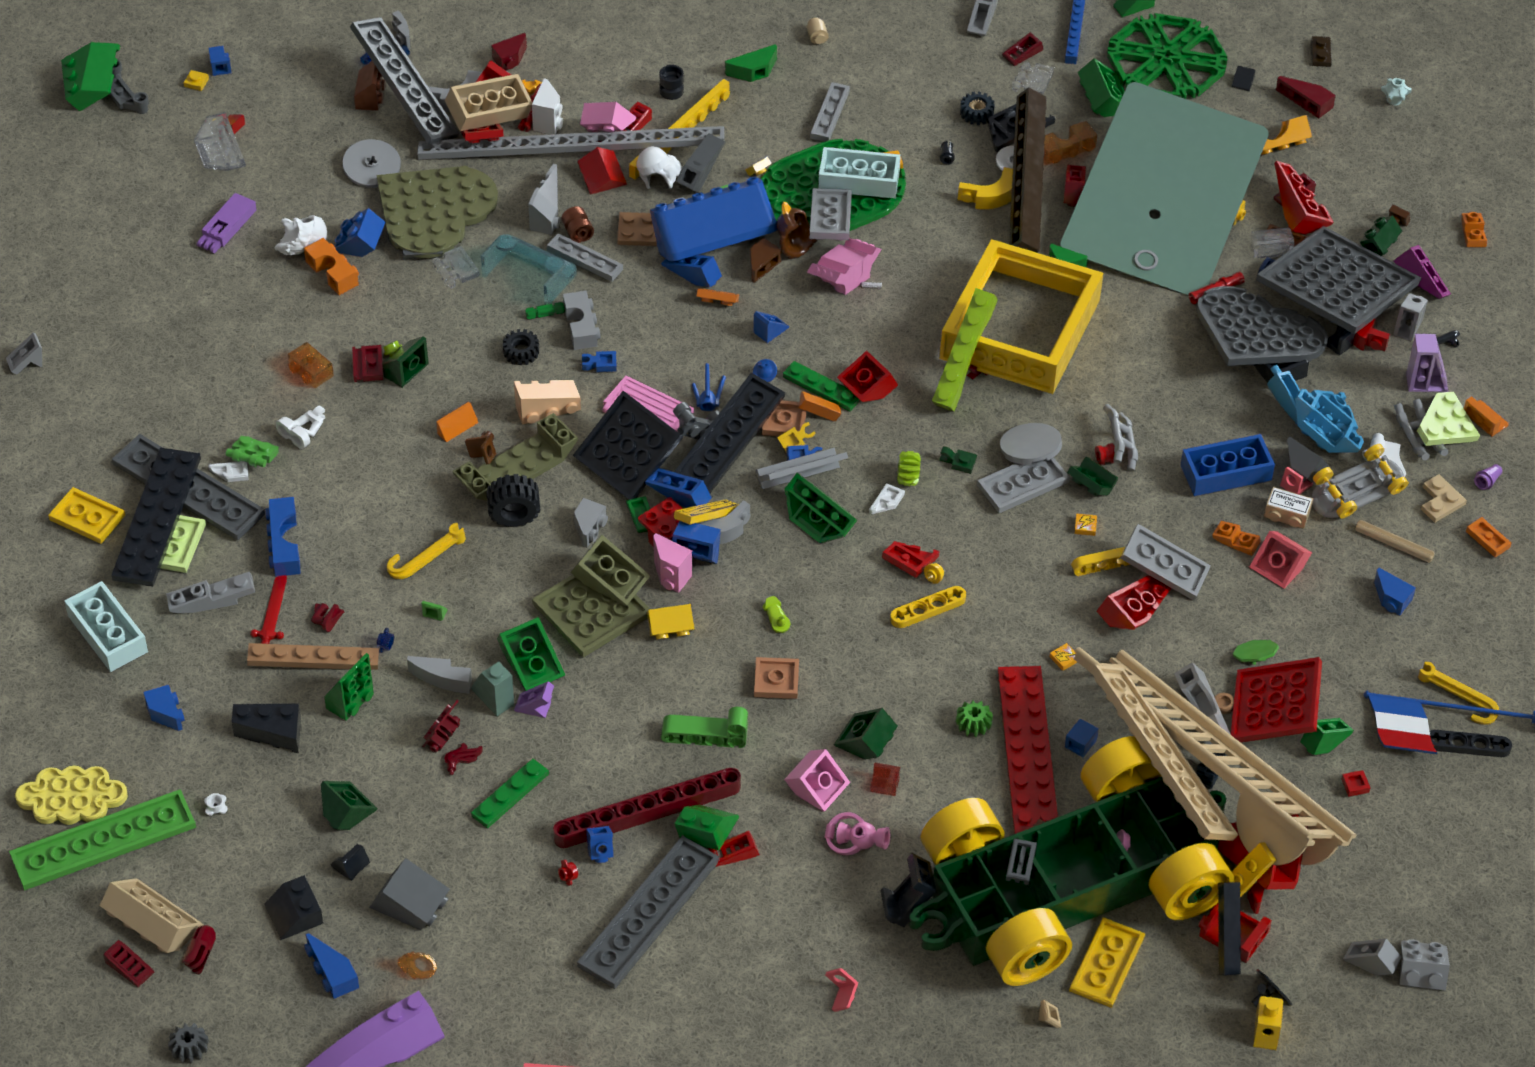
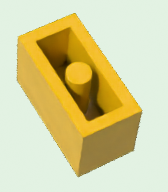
M691 604L650 609L647 611L650 636H656V640L669 638L668 634L677 633V637L690 635L689 631L694 630Z

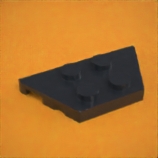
M1016 104L988 118V126L996 152L1014 144ZM1050 115L1045 118V128L1055 123L1054 116Z

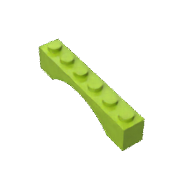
M975 288L932 399L936 406L955 411L962 394L965 377L973 353L998 301L995 294Z

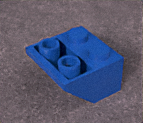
M369 208L362 212H357L354 217L342 222L340 226L341 231L335 238L336 251L341 254L363 257L376 248L385 221Z
M679 521L673 533L672 541L692 550V558L714 564L718 562L721 529L698 523L687 524Z

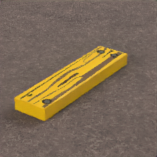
M729 500L707 503L676 510L674 518L687 524L699 523L725 517L739 504Z

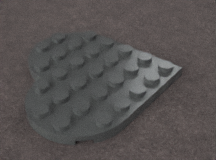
M1232 286L1214 287L1206 290L1203 296L1198 299L1197 315L1227 366L1301 362L1306 359L1310 362L1325 351L1328 336L1324 327L1310 316L1306 318L1304 315L1297 314L1298 311L1274 308L1265 298L1260 295L1255 297L1252 293H1248L1247 289Z

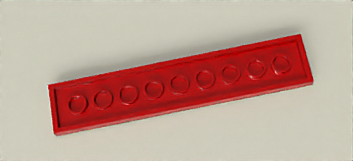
M1041 666L998 667L1014 834L1031 828L1039 819L1047 822L1058 817Z

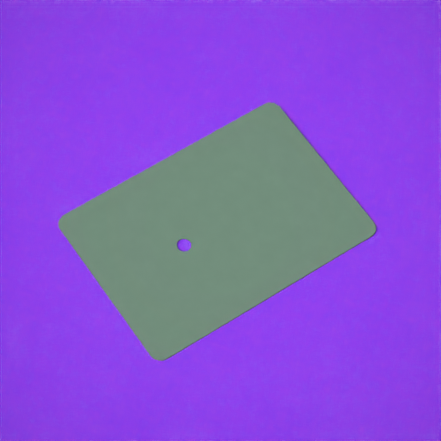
M1138 82L1128 84L1065 230L1060 246L1088 256L1087 260L1185 295L1209 285L1267 141L1268 130L1259 124ZM1151 210H1158L1160 217L1152 219L1149 216V212ZM1141 250L1154 252L1158 257L1157 266L1152 270L1138 268L1134 261L1136 253ZM1142 253L1138 256V262L1142 266L1150 267L1155 263V258L1150 253Z

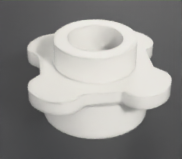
M214 793L206 797L204 803L207 805L205 813L209 816L214 813H226L228 810L227 806H225L226 796Z

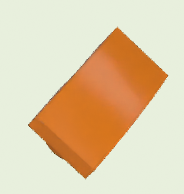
M1476 212L1462 213L1461 219L1466 246L1486 247L1487 238L1484 232L1485 223L1482 214Z
M1220 521L1212 534L1213 538L1218 542L1251 556L1261 542L1259 535L1242 532L1240 525Z

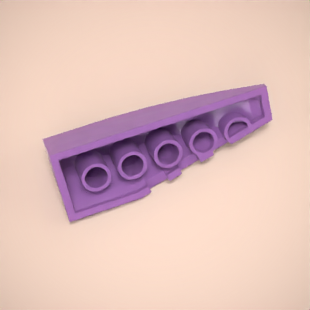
M417 991L352 1030L321 1053L306 1067H385V1065L393 1062L399 1063L407 1060L445 1038L430 1005L421 993Z

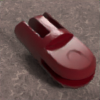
M211 926L197 927L182 959V963L198 975L202 973L216 940V932Z

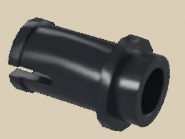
M944 141L941 144L942 153L940 160L943 164L950 165L955 160L953 143L949 141L948 147V141Z

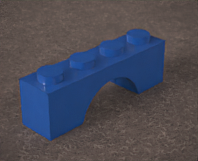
M294 497L269 499V508H265L266 520H270V524H266L267 535L271 536L272 539L268 540V550L273 552V556H269L270 569L274 568L275 577L301 574L298 544H293L283 539L284 533L297 525Z

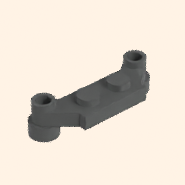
M117 59V64L113 66L112 70L114 78L109 96L120 110L128 109L137 111L139 114L147 113L148 95L144 92L134 94L121 78L122 65L121 61Z
M686 402L678 404L673 410L674 415L679 419L677 431L682 436L698 440L720 413L716 410L711 412L706 419L699 418L691 413V408Z

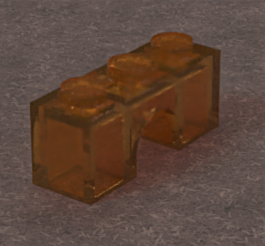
M1087 121L1070 126L1069 137L1066 140L1059 139L1053 132L1046 134L1044 141V163L1046 165L1058 163L1065 158H1072L1082 152L1092 151L1096 148L1098 135Z

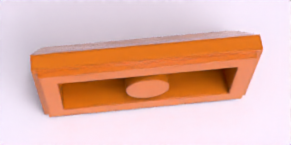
M804 391L801 392L800 409L832 421H837L840 417L841 409L838 404Z
M467 402L436 422L437 434L445 442L450 441L478 423L471 403Z

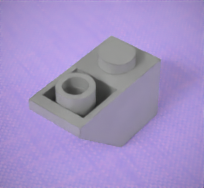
M586 498L582 499L574 511V524L583 546L588 548L591 541H596L598 531L606 525L608 516L606 515V506Z

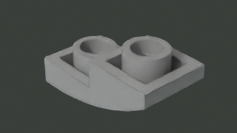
M398 10L392 13V26L397 32L395 36L397 42L408 50L410 49L409 28L405 18Z

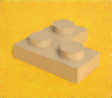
M1440 474L1423 484V488L1434 499L1423 504L1421 510L1434 523L1466 505L1467 500Z

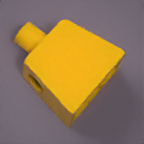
M1265 996L1259 998L1256 1009L1253 1047L1277 1050L1282 1023V999ZM1269 1028L1271 1032L1270 1034H1265L1263 1030Z

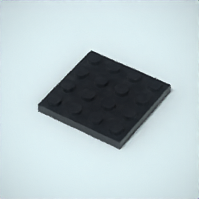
M622 391L573 456L626 498L632 500L638 497L646 486L645 481L662 466L683 439V436L625 391Z

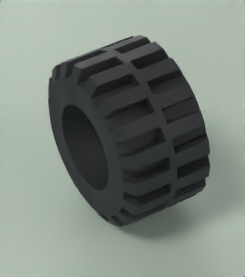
M505 475V477L497 478V481H492L491 486L487 488L488 514L491 520L498 525H504V527L524 526L526 523L533 522V519L538 517V513H540L539 488L533 479L527 478L525 475Z

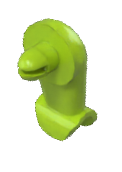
M775 596L768 597L763 605V609L767 611L773 631L776 633L787 632L790 628V620L781 609V602Z

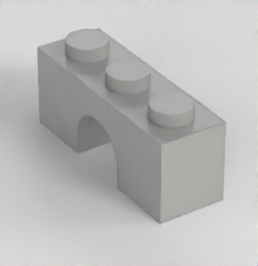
M587 291L563 294L567 321L579 320L578 322L570 323L573 349L598 347L597 339H601L599 327H595L597 324L596 313L591 311L593 310L592 298H588Z

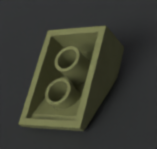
M603 535L593 543L570 572L587 587L624 606L628 605L651 576Z

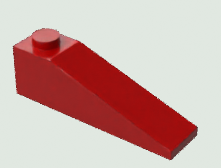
M1276 161L1274 165L1284 217L1289 229L1292 232L1306 235L1317 231L1322 226L1328 227L1334 222L1323 204H1317L1313 199L1315 194L1302 185L1304 181L1290 164Z
M1148 575L1108 595L1096 612L1110 627L1134 630L1149 621L1171 587Z

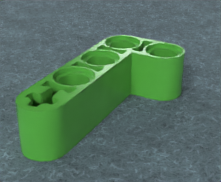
M732 707L728 711V719L667 715L663 718L661 739L666 743H695V745L705 746L716 744L719 747L734 748V746H739V748H743L747 740L748 711L743 707Z

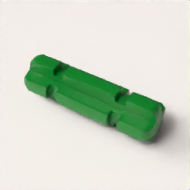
M563 302L554 303L555 305L551 303L536 306L535 309L534 307L526 308V317L530 320L535 319L536 316L541 318L552 316L554 313L562 314L565 312Z

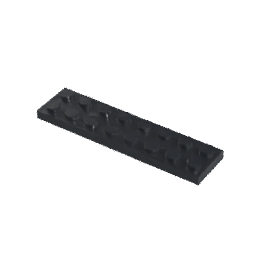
M750 373L674 472L703 480L709 493H711L783 400L785 392L755 374Z
M160 447L111 574L112 581L154 587L201 460L200 453Z

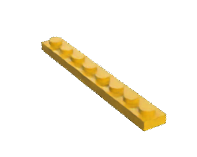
M721 80L668 129L693 128L699 122L704 121L711 111H715L723 100L726 101L730 95L729 81ZM664 147L660 149H662L667 154L671 150V147ZM638 156L629 163V177L634 180L640 176L636 166Z

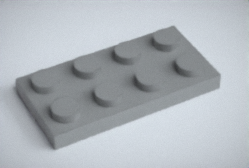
M813 188L810 239L849 240L852 190Z
M1053 457L1048 461L1044 459L1032 462V465H1011L978 480L977 486L997 512L1002 513L1069 483L1070 477Z
M1139 524L1134 528L1120 558L1192 600L1197 597L1211 565Z

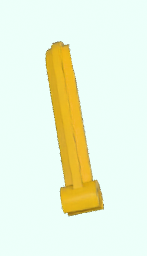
M453 523L449 527V533L399 569H395L393 566L400 560V555H394L386 565L388 574L395 579H406L412 576L452 545L464 543L466 540L464 528L459 530L458 523Z
M1424 662L1423 669H1420L1418 675L1420 681L1425 683L1431 682L1479 708L1499 710L1497 703L1490 697L1435 670V666L1431 662ZM1489 713L1487 718L1474 714L1471 716L1472 721L1482 725L1494 723L1498 718V714Z

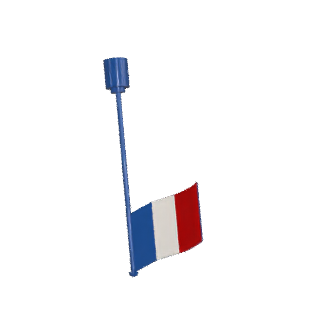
M1369 690L1364 692V697L1369 699L1375 714L1377 734L1383 747L1437 754L1430 738L1428 719L1422 704L1532 719V724H1535L1534 710L1531 715L1368 693Z

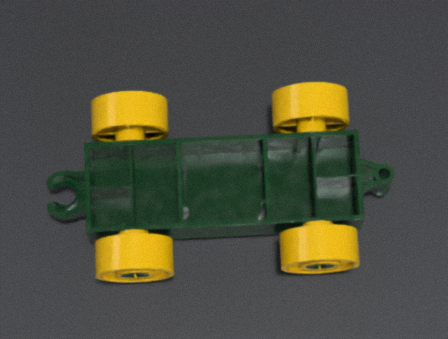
M1127 736L1112 741L1099 749L1083 766L1080 778L1095 802L1091 805L1004 838L1005 832L988 803L983 799H963L948 805L936 813L926 823L920 836L921 843L935 865L933 877L936 892L932 899L913 910L910 915L909 926L912 929H919L928 919L939 920L944 927L941 932L937 934L924 933L922 935L921 947L924 950H942L950 947L953 943L959 942L973 966L991 959L1006 984L1020 986L1045 977L1066 960L1072 949V941L1065 929L1152 894L1168 918L1172 920L1189 919L1218 903V883L1234 882V875L1218 852L1219 840L1205 839L1198 833V828L1187 817L1185 809L1175 799V794L1170 787L1164 783L1160 772L1153 767L1147 753L1140 748V743L1136 737ZM1217 790L1209 792L1224 813L1227 800L1225 794ZM1123 829L1130 835L1131 846L1128 848V851H1126L1116 835L1119 830ZM1014 839L1037 843L1028 885L1024 884V881L1016 883L1014 879L1006 881ZM1020 845L1017 846L1012 873H1017L1022 849ZM1030 847L1026 848L1022 875L1026 874Z

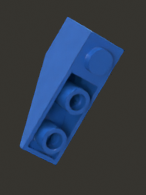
M305 934L307 944H304L305 951L308 957L313 956L315 960L313 962L314 969L317 975L322 974L324 979L321 981L326 993L331 992L335 999L359 989L358 976L350 960L311 934Z

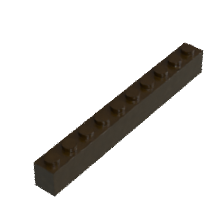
M1028 87L1017 95L1009 245L1037 253L1040 251L1047 107L1046 96Z

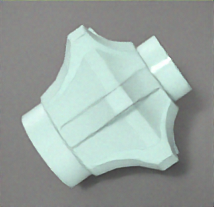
M1389 78L1387 79V84L1381 87V91L1385 93L1389 104L1399 105L1406 98L1405 96L1411 93V88L1405 85V80L1394 78L1392 80Z

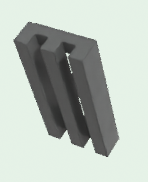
M1014 839L1006 881L1014 879L1016 883L1024 881V884H1029L1037 843ZM1020 845L1022 849L1017 873H1012L1017 846ZM1030 847L1026 874L1022 875L1026 848Z

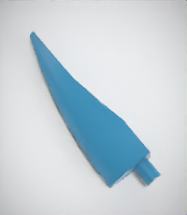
M1275 365L1271 368L1274 376L1269 380L1267 386L1285 412L1297 424L1295 398L1300 389L1289 371L1281 372L1278 365Z

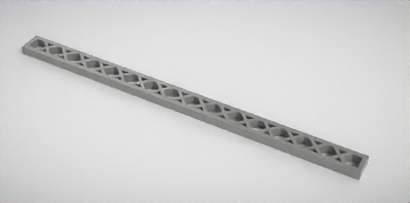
M724 126L512 136L499 137V140L496 141L480 139V142L469 143L465 139L441 140L428 144L427 141H419L418 159L592 151L596 147L609 150L643 149L651 146L659 148L699 146L708 133L720 135L716 137L724 141L725 131Z

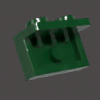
M1085 457L1080 466H1070L1067 471L1072 476V481L1079 485L1084 484L1088 487L1087 491L1095 496H1108L1118 481L1117 476L1089 457Z

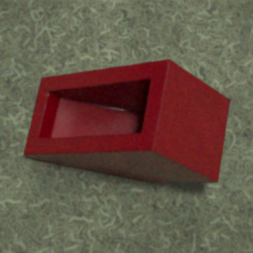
M525 32L491 45L492 59L498 66L507 70L513 69L520 64L527 48Z

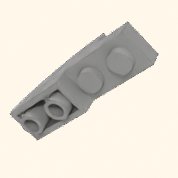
M249 571L210 585L205 580L166 593L170 612L195 613L238 604V598L255 593L253 577Z

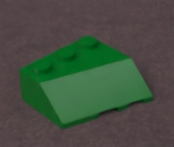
M90 42L61 60L65 99L78 111L84 110L110 94L114 78L112 70L113 66L117 64L115 56L116 52L120 50L119 44Z

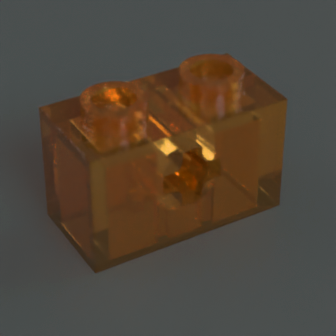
M308 342L288 353L289 369L294 374H299L305 384H310L317 388L334 376L332 363Z

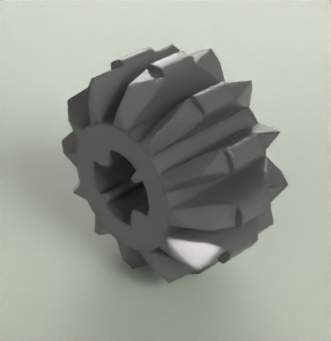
M184 1023L183 1028L176 1027L175 1033H170L169 1050H171L174 1059L179 1058L182 1063L187 1058L193 1063V1057L196 1056V1058L201 1059L202 1053H206L208 1050V1036H206L203 1027L198 1028L195 1023L190 1027Z

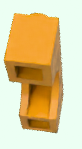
M1307 115L1283 121L1279 134L1273 140L1267 139L1261 155L1271 153V148L1278 147V150L1289 148V143L1295 142V146L1307 143L1306 139L1312 137Z

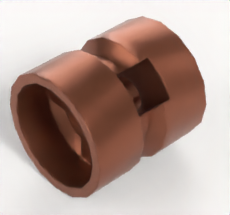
M571 207L562 214L561 221L571 240L580 243L589 240L593 236L594 228L582 207Z

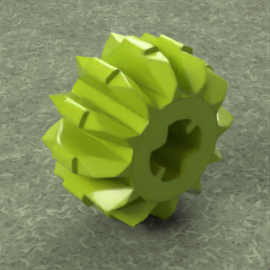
M902 451L900 453L897 471V481L899 484L916 486L918 483L921 464L919 453L914 451Z

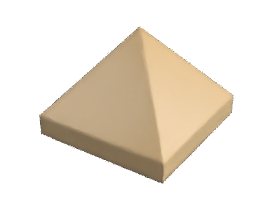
M1042 1000L1039 1021L1056 1028H1061L1058 1008Z

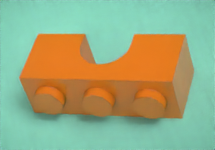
M321 238L304 248L305 261L316 273L323 269H329L326 271L328 285L339 296L359 285V272L354 265L351 266L347 262L346 257L336 251L332 243H328L324 238Z

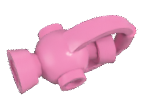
M843 812L836 815L827 824L824 838H826L827 844L834 852L841 855H853L862 849L871 848L874 844L880 848L887 849L890 843V829L885 827L878 828L876 831L872 824L865 822L859 815L852 812ZM846 818L858 820L859 823L855 824L852 828H850V825L840 822L836 833L838 844L848 843L851 840L854 846L848 849L835 847L832 842L835 825L840 820Z

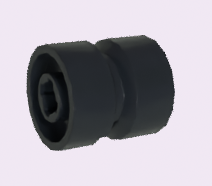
M667 65L661 68L659 72L660 95L668 100L680 98L684 93V73L682 68L677 65Z

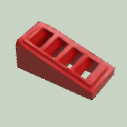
M636 102L629 112L638 119H635L626 128L630 131L641 130L652 120V109L640 102Z
M749 830L725 840L720 848L724 857L719 858L715 867L751 859L760 855ZM739 846L740 850L736 851L735 847ZM708 848L709 851L712 852V853H714V854H715V851H716V855L718 856V853H717L718 850H714V849ZM730 848L732 853L727 854L726 849Z

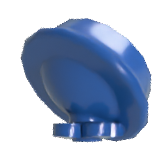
M763 359L755 364L753 374L770 382L777 375V366L772 360Z

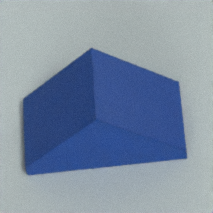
M758 311L754 313L753 333L766 343L790 327L775 315Z

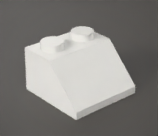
M543 79L532 103L533 131L552 135L562 128L563 118H561L563 106L560 104L559 94L548 79Z

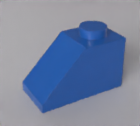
M1378 568L1376 571L1374 584L1381 605L1387 611L1401 615L1413 600L1416 587L1381 568Z

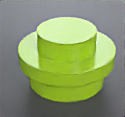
M396 340L384 346V355L389 354L391 357L402 344H399Z

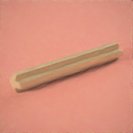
M1359 520L1355 530L1423 561L1430 563L1434 558V551L1368 522Z

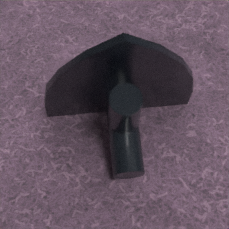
M1259 969L1256 970V973L1268 985H1258L1257 990L1259 994L1251 1001L1252 1004L1257 1007L1261 996L1269 997L1276 991L1287 1003L1293 1005L1267 975Z

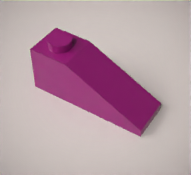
M1420 245L1409 248L1393 260L1396 265L1421 277L1418 286L1435 297L1441 299L1451 295Z

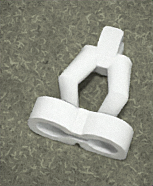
M317 406L313 411H307L296 420L282 417L276 421L277 431L284 438L292 440L293 444L299 449H303L310 444L309 436L314 437L325 419V415L322 413L325 412V409ZM309 421L312 422L309 430L301 427Z

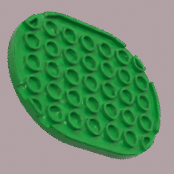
M834 139L819 143L775 162L768 168V171L761 177V180L763 181L776 222L782 213V203L786 202L791 208H798L804 211L810 225L813 188L819 189V172L824 147L879 153L889 151L881 146L877 147L869 144V141L865 140L843 141V139ZM903 168L899 172L896 198L851 195L850 231L888 215L899 205L906 189V175Z

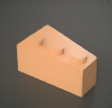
M550 380L546 384H539L538 381H531V384H521L520 381H514L515 407L522 425L536 423L552 413L559 416L567 413L573 414L581 410L580 395L573 380Z

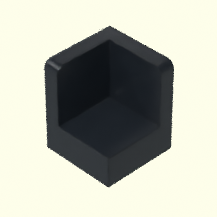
M1337 325L1336 333L1328 338L1326 346L1340 356L1353 346L1355 334Z

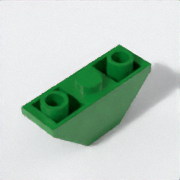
M774 44L726 60V76L749 82L768 77L777 60V45Z

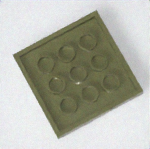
M574 575L569 576L532 599V604L583 658L648 618L647 611L650 610L637 595L632 598L627 606H624L587 587Z

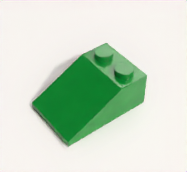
M539 617L499 634L497 638L499 645L525 691L547 681L552 682L565 676L564 670Z

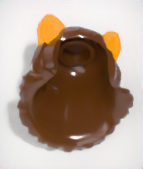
M783 202L782 213L779 215L776 223L777 231L781 237L780 245L783 254L790 259H795L807 253V250L818 240L810 239V225L806 213L798 208H791L788 203Z

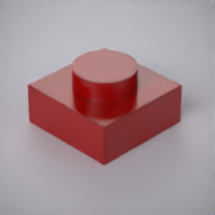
M1364 770L1342 774L1341 780L1348 797L1370 792L1371 787Z

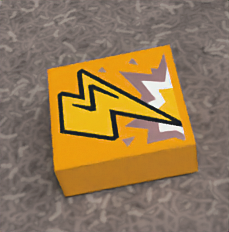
M1076 514L1075 534L1095 536L1097 515Z
M1067 643L1050 652V658L1062 671L1077 663L1074 660L1076 653Z

